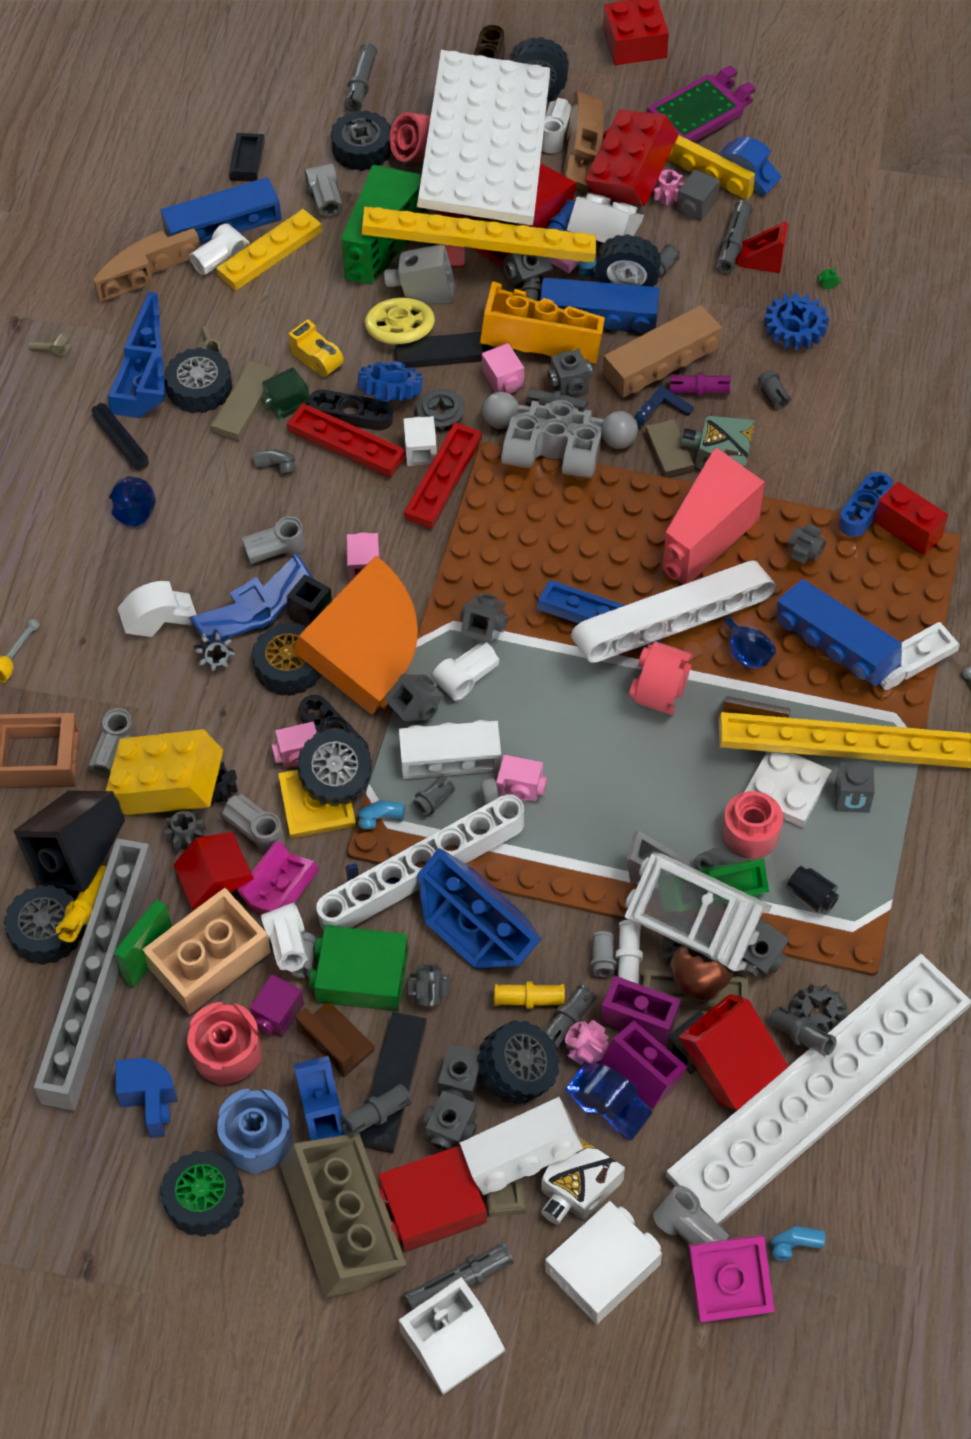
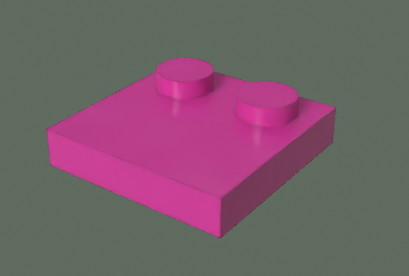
M762 1234L688 1245L698 1320L700 1322L775 1312L765 1239Z

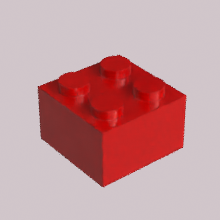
M626 0L604 4L603 30L615 66L667 58L669 32L658 0Z

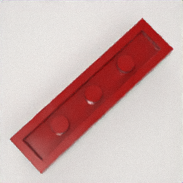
M304 403L301 404L287 422V430L390 478L406 458V449Z
M454 422L404 511L405 520L433 529L482 441V431Z

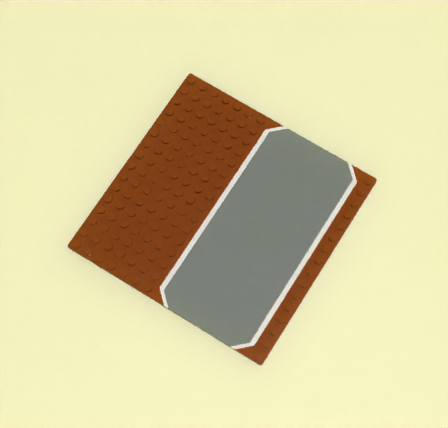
M482 442L479 446L418 632L415 653L405 674H425L432 678V673L442 661L449 658L456 660L480 643L470 637L460 635L462 627L460 614L464 603H468L476 594L479 595L481 593L492 594L499 601L507 602L505 614L509 615L507 627L504 633L500 632L491 643H488L499 658V666L476 681L470 693L459 701H454L437 684L436 688L444 695V698L439 703L436 714L427 721H404L393 709L361 808L378 800L405 803L404 819L380 817L376 818V827L374 829H363L358 825L360 819L358 816L348 846V856L351 859L379 865L483 807L482 780L494 778L495 782L497 781L499 772L446 776L447 780L444 782V785L451 781L455 791L436 806L437 810L435 813L426 816L420 814L413 805L415 794L419 791H425L438 777L403 780L399 729L408 728L413 725L426 727L438 726L448 722L462 724L473 723L477 720H498L501 764L504 755L543 762V776H548L544 796L538 795L537 802L531 800L522 801L524 805V827L522 831L466 863V865L476 870L499 892L617 919L631 920L625 918L628 910L625 907V903L630 892L633 889H637L639 882L635 884L630 883L627 857L634 831L639 830L690 861L689 867L694 869V861L697 855L713 848L725 850L745 859V861L764 858L769 892L753 897L772 905L770 912L762 913L760 919L790 938L788 945L782 953L790 958L870 976L876 975L879 972L918 764L796 754L832 770L831 776L803 828L783 819L779 842L775 849L762 857L747 858L734 853L726 845L722 835L724 815L729 801L736 795L745 792L767 751L720 748L718 733L719 716L723 711L724 701L729 696L790 708L789 718L925 729L938 662L907 680L904 678L899 685L889 690H884L880 683L875 687L868 681L859 679L853 671L841 663L832 661L826 653L817 647L808 645L802 637L793 631L784 629L777 619V600L801 579H804L893 638L903 642L938 622H941L945 627L961 537L957 534L944 532L943 537L923 555L874 523V520L864 534L848 536L838 528L840 511L763 496L760 519L693 581L754 560L759 563L774 581L776 588L769 598L760 603L662 638L660 642L662 644L693 653V658L688 662L686 661V663L692 664L682 697L675 698L672 706L677 707L674 715L671 716L635 704V699L629 697V691L634 678L638 679L639 675H641L643 667L638 666L641 653L646 646H640L600 662L591 663L571 638L573 629L579 623L538 610L537 605L549 580L623 605H629L683 585L678 580L671 579L663 570L665 535L694 483L602 464L596 465L593 479L562 474L563 459H549L544 456L536 457L532 469L502 464L504 445ZM810 523L823 530L820 537L826 539L827 542L817 561L810 559L808 563L803 564L791 558L794 551L787 548V545L796 527L804 529L805 525ZM840 762L873 763L875 793L870 812L836 811L835 780ZM505 813L502 815V817L506 819H511L516 816L513 813ZM477 829L473 833L477 835H483L488 831L485 829ZM448 845L444 849L447 851L457 850L459 847L456 845ZM420 861L415 866L423 868L427 862ZM799 866H803L806 869L811 867L838 886L836 893L839 895V899L831 911L826 912L824 910L817 914L791 896V891L786 888V885ZM656 883L644 913L672 926L673 923L685 921L687 918L695 921L701 907L681 912H664L659 884ZM729 902L719 905H708L702 922L712 930L714 936ZM762 947L755 949L766 952V950Z

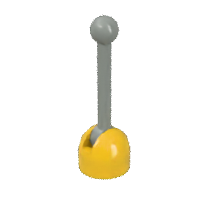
M30 619L28 621V628L6 656L0 655V683H6L14 671L11 659L30 634L39 629L40 622L37 619Z

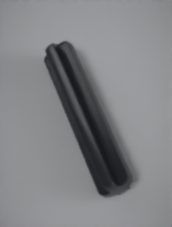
M99 403L97 406H93L91 409L92 416L136 470L147 467L149 465L148 456L106 404Z

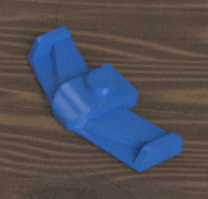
M296 553L264 586L256 577L230 593V597L235 604L190 616L189 620L199 636L201 633L206 636L211 635L214 629H217L221 639L226 635L231 637L253 629L262 630L274 623L276 617L288 606L286 596L303 575L313 577L298 553Z

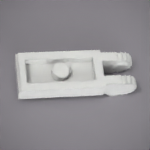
M941 622L930 626L901 642V664L882 680L880 685L884 690H889L899 685L904 678L907 680L957 652L960 644Z

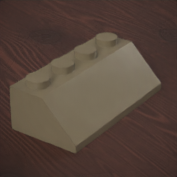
M357 1133L352 1138L347 1135L293 1144L281 1161L280 1166L325 1298L359 1291L404 1269L406 1262L396 1234L391 1230L392 1223L384 1201L379 1196L380 1190L360 1134Z

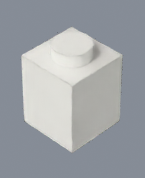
M434 416L404 418L407 466L431 464L437 454Z

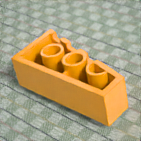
M492 281L484 312L480 343L492 347H499L509 343L512 349L525 353L544 354L550 357L562 352L579 349L584 360L588 359L590 363L597 364L605 317L571 306L561 309L552 300L543 298L541 301L527 298V292L515 289L513 293L501 289L502 284Z

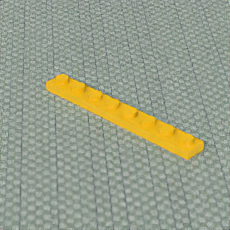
M364 207L361 235L594 263L596 235L413 213L411 211L389 210L380 207Z
M721 712L719 716L720 748L971 768V733Z

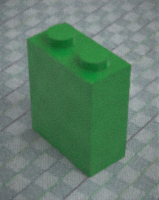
M325 925L323 938L317 937L315 946V958H319L318 968H312L309 988L315 991L316 1002H330L334 1005L399 1011L409 950L407 934Z

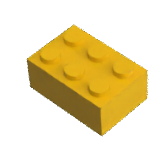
M204 729L119 739L106 791L114 792L124 815L208 808L211 804L224 750Z

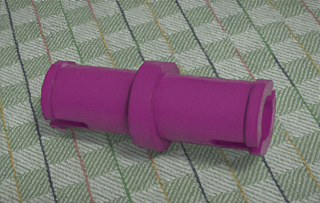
M698 373L697 375H671L670 391L672 393H697V396H703V393L730 394L731 375L706 376L704 373Z

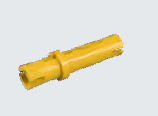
M101 865L89 888L81 891L74 902L71 901L66 907L65 917L56 927V934L61 932L58 936L61 940L65 942L74 941L83 925L88 924L107 866Z

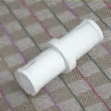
M624 920L619 923V949L615 953V960L619 962L618 977L638 984L639 963L643 960V952L639 950L641 925L633 920Z

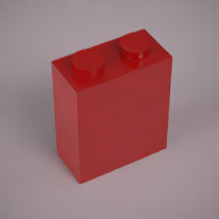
M729 994L678 1036L717 1103L736 1111L788 1068L786 1061L748 998Z
M461 1145L378 1174L380 1182L379 1196L383 1199L386 1208L390 1212L392 1218L391 1230L395 1232L404 1253L487 1223V1210L477 1184L471 1175Z

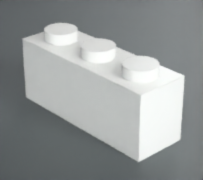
M477 720L473 723L462 724L448 722L438 726L426 727L413 725L408 728L399 729L403 780L439 777L440 775L451 776L500 771L501 746L498 720Z
M560 1097L460 1142L471 1175L483 1195L499 1191L506 1187L507 1184L524 1176L534 1175L541 1168L556 1161L566 1160L574 1153L583 1149L570 1115Z

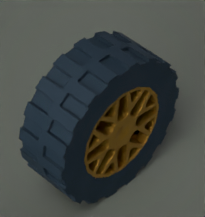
M294 623L277 624L273 628L269 627L266 629V632L260 634L257 638L258 641L254 643L252 659L255 674L260 684L264 685L270 692L274 691L278 695L289 694V696L299 692L303 693L308 688L315 686L316 681L322 677V674L292 651L299 635L306 629V626Z

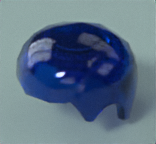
M132 476L122 478L116 482L109 495V499L112 500L113 504L111 511L113 517L127 526L136 527L145 524L153 514L156 506V496L152 486L144 479Z

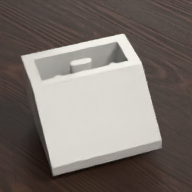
M587 193L586 197L576 198L567 230L596 235L597 241L605 243L608 238H614L616 235L624 236L629 234L634 236L644 215L636 213L637 207L622 202H614L612 205L610 204L611 198Z
M462 1277L399 1319L401 1335L443 1395L505 1352V1348L483 1306Z

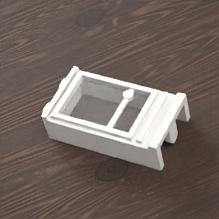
M662 853L651 854L650 858L647 857L639 870L641 879L637 889H633L626 900L625 907L628 910L625 918L652 929L715 961H719L733 971L745 970L747 963L742 961L748 945H753L758 938L759 932L755 928L762 913L770 912L772 905Z

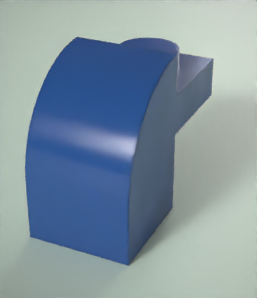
M739 137L729 142L718 154L755 173L754 190L760 197L767 194L782 177L767 158L772 151L755 138Z
M329 1056L294 1064L310 1140L346 1135L340 1126V1123H342L340 1117L343 1115Z
M151 1059L115 1060L116 1095L121 1107L145 1105L146 1127L150 1137H165V1124L171 1122L169 1103L178 1102L177 1093L169 1072L161 1064Z

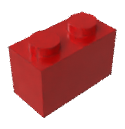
M897 481L879 499L874 523L925 555L943 537L949 514Z

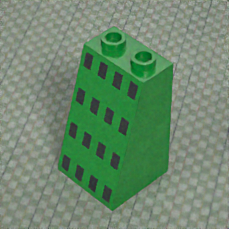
M372 165L341 237L345 279L372 285L410 241L361 235L364 207H380L389 210L429 214V209L417 207L421 174Z

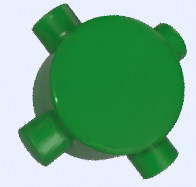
M826 269L817 276V281H821L824 289H833L841 283L842 278L837 276L835 269Z

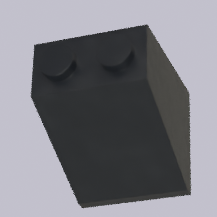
M68 790L13 832L37 886L48 887V885H52L55 888H62L66 891H85L89 888L123 826L125 818L120 809V803L113 791Z

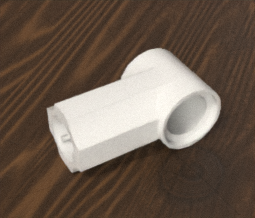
M557 98V100L550 102L545 115L541 151L547 154L558 153L563 148V140L569 125L572 106L566 99Z
M223 224L215 230L212 240L189 254L190 262L200 275H206L249 246L250 243L231 225Z
M480 642L458 659L449 658L442 661L432 673V679L454 701H459L470 693L476 681L499 666V658L487 642Z
M293 902L262 914V923L265 932L268 934L269 941L272 943L276 963L280 970L294 972L303 968V964L308 960L302 932L305 929L295 903Z

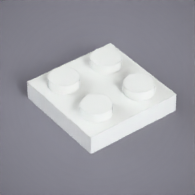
M767 751L745 792L758 791L771 796L780 805L783 819L803 828L824 790L832 770L796 754Z

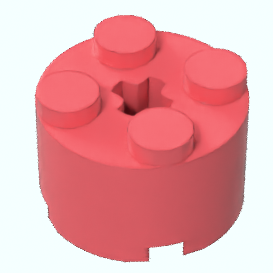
M656 641L653 645L649 644L648 648L644 647L638 666L643 667L638 679L634 678L629 691V697L635 699V704L673 716L677 707L672 705L676 697H682L692 665L686 663V661L688 662L693 658V653Z
M216 1002L203 1007L192 1018L187 1036V1044L193 1064L201 1076L223 1087L245 1079L256 1069L262 1059V1044L257 1023L253 1015L245 1007L238 1004L234 1006L223 1004V1002Z

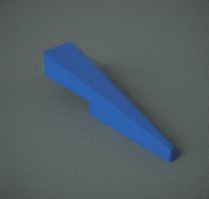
M147 293L124 346L125 358L108 395L109 408L114 415L140 418L165 399L158 293Z

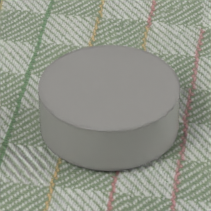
M494 778L485 779L481 782L484 806L498 798Z

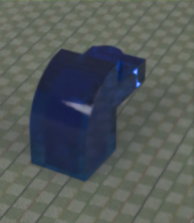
M585 1063L565 1088V1091L587 1114L602 1115L626 1140H633L652 1114V1111L635 1094L638 1088L623 1075L605 1065Z

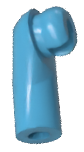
M793 1226L774 1236L770 1247L773 1248L772 1256L775 1260L787 1261L792 1257L791 1249L799 1245L822 1249L825 1244V1232L818 1229Z

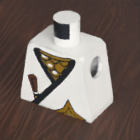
M580 1137L583 1149L574 1153L566 1160L550 1164L542 1178L541 1191L550 1199L541 1210V1213L547 1220L556 1225L560 1224L568 1211L580 1219H586L624 1180V1166Z

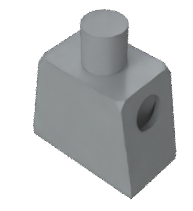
M443 244L404 251L400 254L399 269L385 270L386 287L402 286L405 298H413L425 303H453L455 279L446 247Z

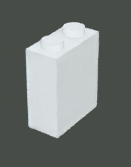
M611 1201L605 1204L545 1259V1272L596 1325L660 1266L662 1257L661 1246L657 1240L647 1232L643 1234L634 1225L635 1220L631 1214L621 1206L617 1208Z

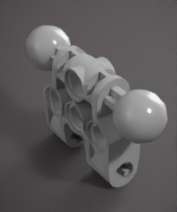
M494 392L486 398L482 405V415L484 421L489 426L497 430L508 428L502 451V464L532 469L538 456H544L549 459H563L562 474L593 479L599 458L601 436L602 440L614 449H625L631 446L638 436L637 421L631 414L624 411L612 412L605 419L592 417V410L585 409L584 412H580L578 408L564 400L552 401L551 403H546L545 406L539 405V401H532L530 407L518 405V401L506 392Z

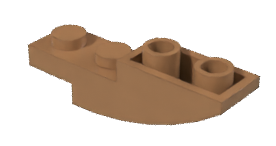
M576 91L574 93L566 141H569L563 175L577 182V189L587 192L590 187L586 183L585 178L602 145L604 110L602 100Z
M191 228L167 237L164 231L161 230L139 240L116 255L93 279L99 302L115 298L118 295L153 283L152 273L190 260L189 254L200 247L199 237L195 229Z

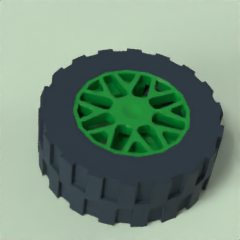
M198 1150L193 1151L192 1154L187 1156H181L180 1160L171 1164L167 1174H164L162 1179L163 1186L160 1188V1193L163 1198L161 1201L164 1209L174 1225L179 1230L183 1229L186 1234L192 1236L197 1234L199 1237H205L207 1234H218L220 1230L227 1229L232 1225L231 1222L238 1218L240 1215L239 1210L244 1204V1188L238 1171H236L234 1164L230 1160H226L224 1155L220 1153L215 1154L213 1151L199 1152Z

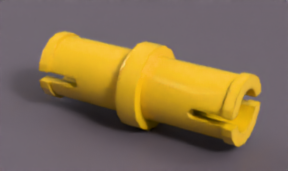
M525 981V985L494 984V1006L525 1005V1009H533V1006H560L565 1004L564 984L533 985V981Z

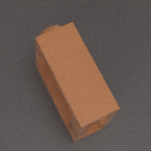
M75 713L0 714V788L75 786L80 728ZM59 737L57 765L7 767L10 738Z

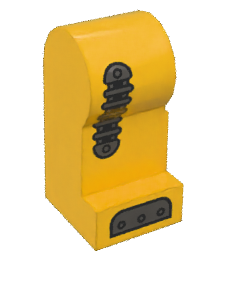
M309 319L288 333L290 352L322 377L328 376L344 364V357L339 348L316 331V325Z

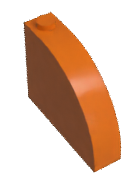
M375 556L299 635L292 651L369 714L373 715L379 707L385 710L389 704L384 699L401 674H405L417 645V617L410 595L393 570L379 557Z

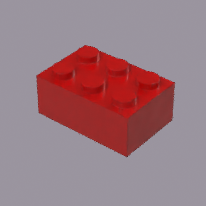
M618 110L585 178L586 183L594 194L611 198V202H622L639 206L646 205L679 136L667 115Z

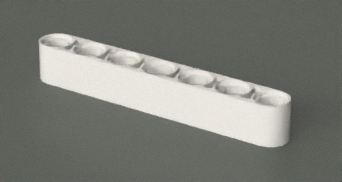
M748 561L587 619L573 629L571 638L589 662H600L760 603L773 594L776 584L757 561Z
M514 795L501 796L323 895L317 903V914L322 930L324 931L325 925L352 928L420 890L417 874L422 868L416 867L415 864L420 861L428 862L438 848L443 849L466 864L516 836L524 827V805L522 801ZM505 813H513L516 815L514 818L506 819L502 817V815ZM477 829H485L488 831L483 835H477L473 833ZM448 845H456L459 847L457 850L447 851L444 849ZM391 877H396L400 879V881L395 884H388L385 882L387 879ZM360 894L371 895L365 901L355 899ZM332 910L341 912V914L334 918L326 916Z

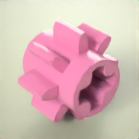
M674 170L662 171L652 191L654 192V200H658L663 205L676 203L678 190L684 184L682 182L683 175H679Z
M594 1020L589 1024L583 1021L571 1026L565 1037L566 1049L570 1051L568 1056L580 1065L584 1061L589 1064L600 1061L609 1047L608 1036L604 1034L605 1028Z

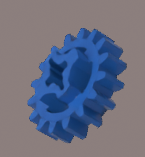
M798 292L794 293L793 298L783 294L782 301L774 298L772 306H767L764 318V326L767 327L766 335H773V343L782 341L783 348L785 349L789 344L793 345L795 350L799 349V345H804L806 349H809L811 341L819 344L820 338L826 336L829 316H826V307H819L820 300L818 299L813 302L809 301V294H806L804 298H799Z
M398 361L368 364V368L361 367V371H358L357 386H359V390L365 391V395H375V399L380 401L413 399V395L419 396L420 391H422L423 377H421V372H415L414 367L405 368V364Z

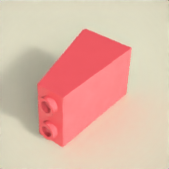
M718 448L712 451L666 531L663 570L671 579L678 580L683 585L692 582L760 519L765 481Z

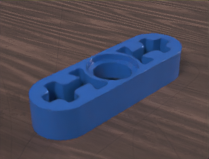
M872 472L864 478L840 513L838 528L842 533L848 536H860L865 533L875 518L879 499L892 487L893 481L890 476L881 472ZM858 502H868L873 506H864Z

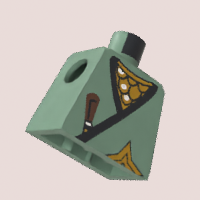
M708 416L705 419L702 432L684 429L681 446L698 450L695 466L699 469H703L712 451L716 448L743 467H746L755 420Z

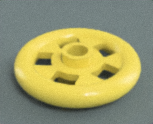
M393 298L382 301L370 309L365 318V327L368 333L380 342L407 344L425 337L434 326L435 316L432 309L422 301L413 298ZM411 311L418 312V314L413 316ZM385 321L386 324L385 326H378L377 322ZM415 323L421 324L417 328H412Z

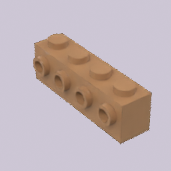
M700 305L605 354L603 375L623 398L633 392L637 393L650 383L664 379L669 373L690 365L694 360L703 355L713 353L720 347L722 327Z

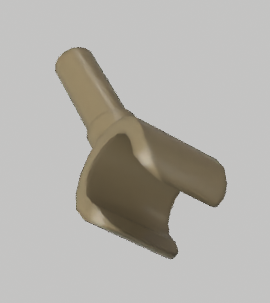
M207 326L202 327L205 338L203 349H213L222 354L220 342L212 339Z
M58 334L53 342H29L28 348L30 350L51 351L55 356L61 358L68 353L72 345L66 344L69 339L68 336Z

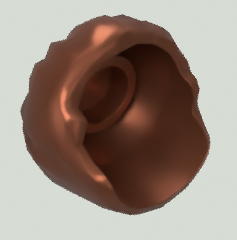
M685 946L679 947L674 952L671 960V970L676 984L682 992L699 1002L710 1001L716 998L733 978V973L727 966L719 961L711 962L708 958L701 959Z

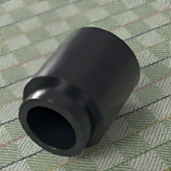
M799 866L786 885V888L791 891L792 897L817 914L824 910L826 912L831 911L839 899V895L836 893L838 886L811 867L806 869L803 866Z

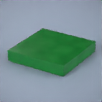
M157 899L153 901L114 951L124 983L132 988L136 987L149 970L142 949L172 927L167 906Z

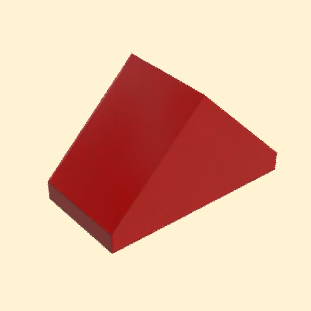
M783 221L743 241V249L740 255H738L736 264L744 268L780 273L789 224Z

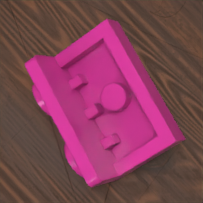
M275 841L253 869L252 875L254 880L241 886L238 892L252 912L262 915L293 902L295 903L320 869L313 860L290 854L282 842Z

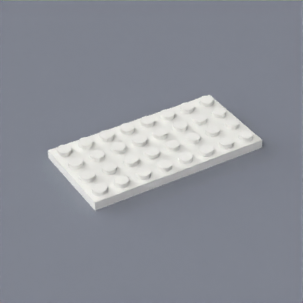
M441 50L417 207L533 225L550 68L518 63L511 60L487 58L481 55L463 54L457 51Z

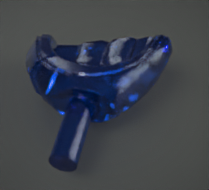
M731 617L725 618V624L732 630L730 633L732 657L745 667L761 668L766 666L776 655V647L771 639L756 628L738 626Z

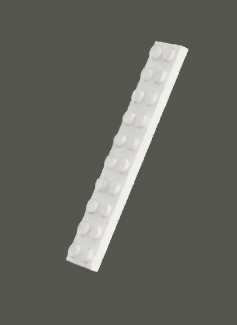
M920 954L828 1032V1034L835 1036L837 1040L836 1047L829 1056L826 1055L824 1057L811 1048L807 1050L772 1082L666 1171V1177L675 1186H685L692 1190L700 1200V1209L720 1226L971 1006V1000L927 958Z

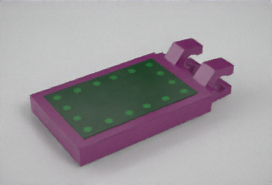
M730 65L721 69L716 77L713 74L710 76L707 74L647 107L646 113L667 115L678 135L696 142L742 116L744 107L753 102L750 94L755 93L756 88L750 82L739 86L733 93L730 88L734 86L735 81L731 78L736 77L738 72Z

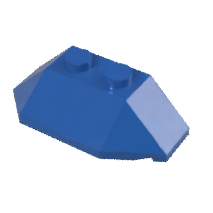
M438 848L417 874L425 923L474 968L520 966L542 940L523 912L476 870L443 849Z

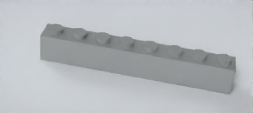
M119 838L115 840L33 1087L40 1103L43 1105L76 1110L120 972L114 951L135 925L154 866L149 844Z

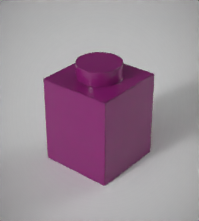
M272 974L250 1006V1013L257 1023L258 1030L267 1035L274 1033L283 1038L295 1020V1016L305 1005L302 990Z

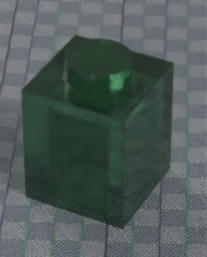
M294 367L262 382L264 395L261 396L263 405L268 412L273 411L279 421L294 414L302 403L308 405V386Z

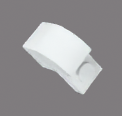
M156 581L138 587L118 607L125 633L153 637L164 622L192 626L189 617L196 615L190 594L172 591L169 581Z

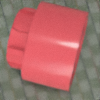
M405 112L395 119L390 131V148L396 159L402 162L424 164L431 115Z
M747 791L736 795L729 801L725 810L722 835L726 845L734 853L747 858H758L769 854L779 842L783 823L782 809L774 798L762 792Z

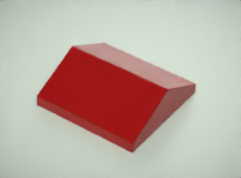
M233 832L195 838L173 864L193 911L222 889L226 888L230 893L254 880Z

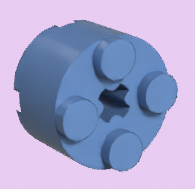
M250 1088L242 1089L229 1096L220 1107L217 1121L218 1136L226 1158L236 1167L250 1174H259L273 1168L283 1160L293 1144V1132L287 1107L278 1095L262 1089V1091H250Z

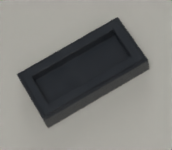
M236 134L229 170L230 180H258L265 144L264 134Z

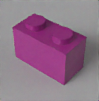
M614 975L602 1004L601 1023L623 1030L635 1020L657 1041L667 1047L668 1036L673 1032L679 1017L681 999Z
M635 1020L612 1039L600 1061L607 1070L651 1109L656 1108L674 1091L688 1068Z

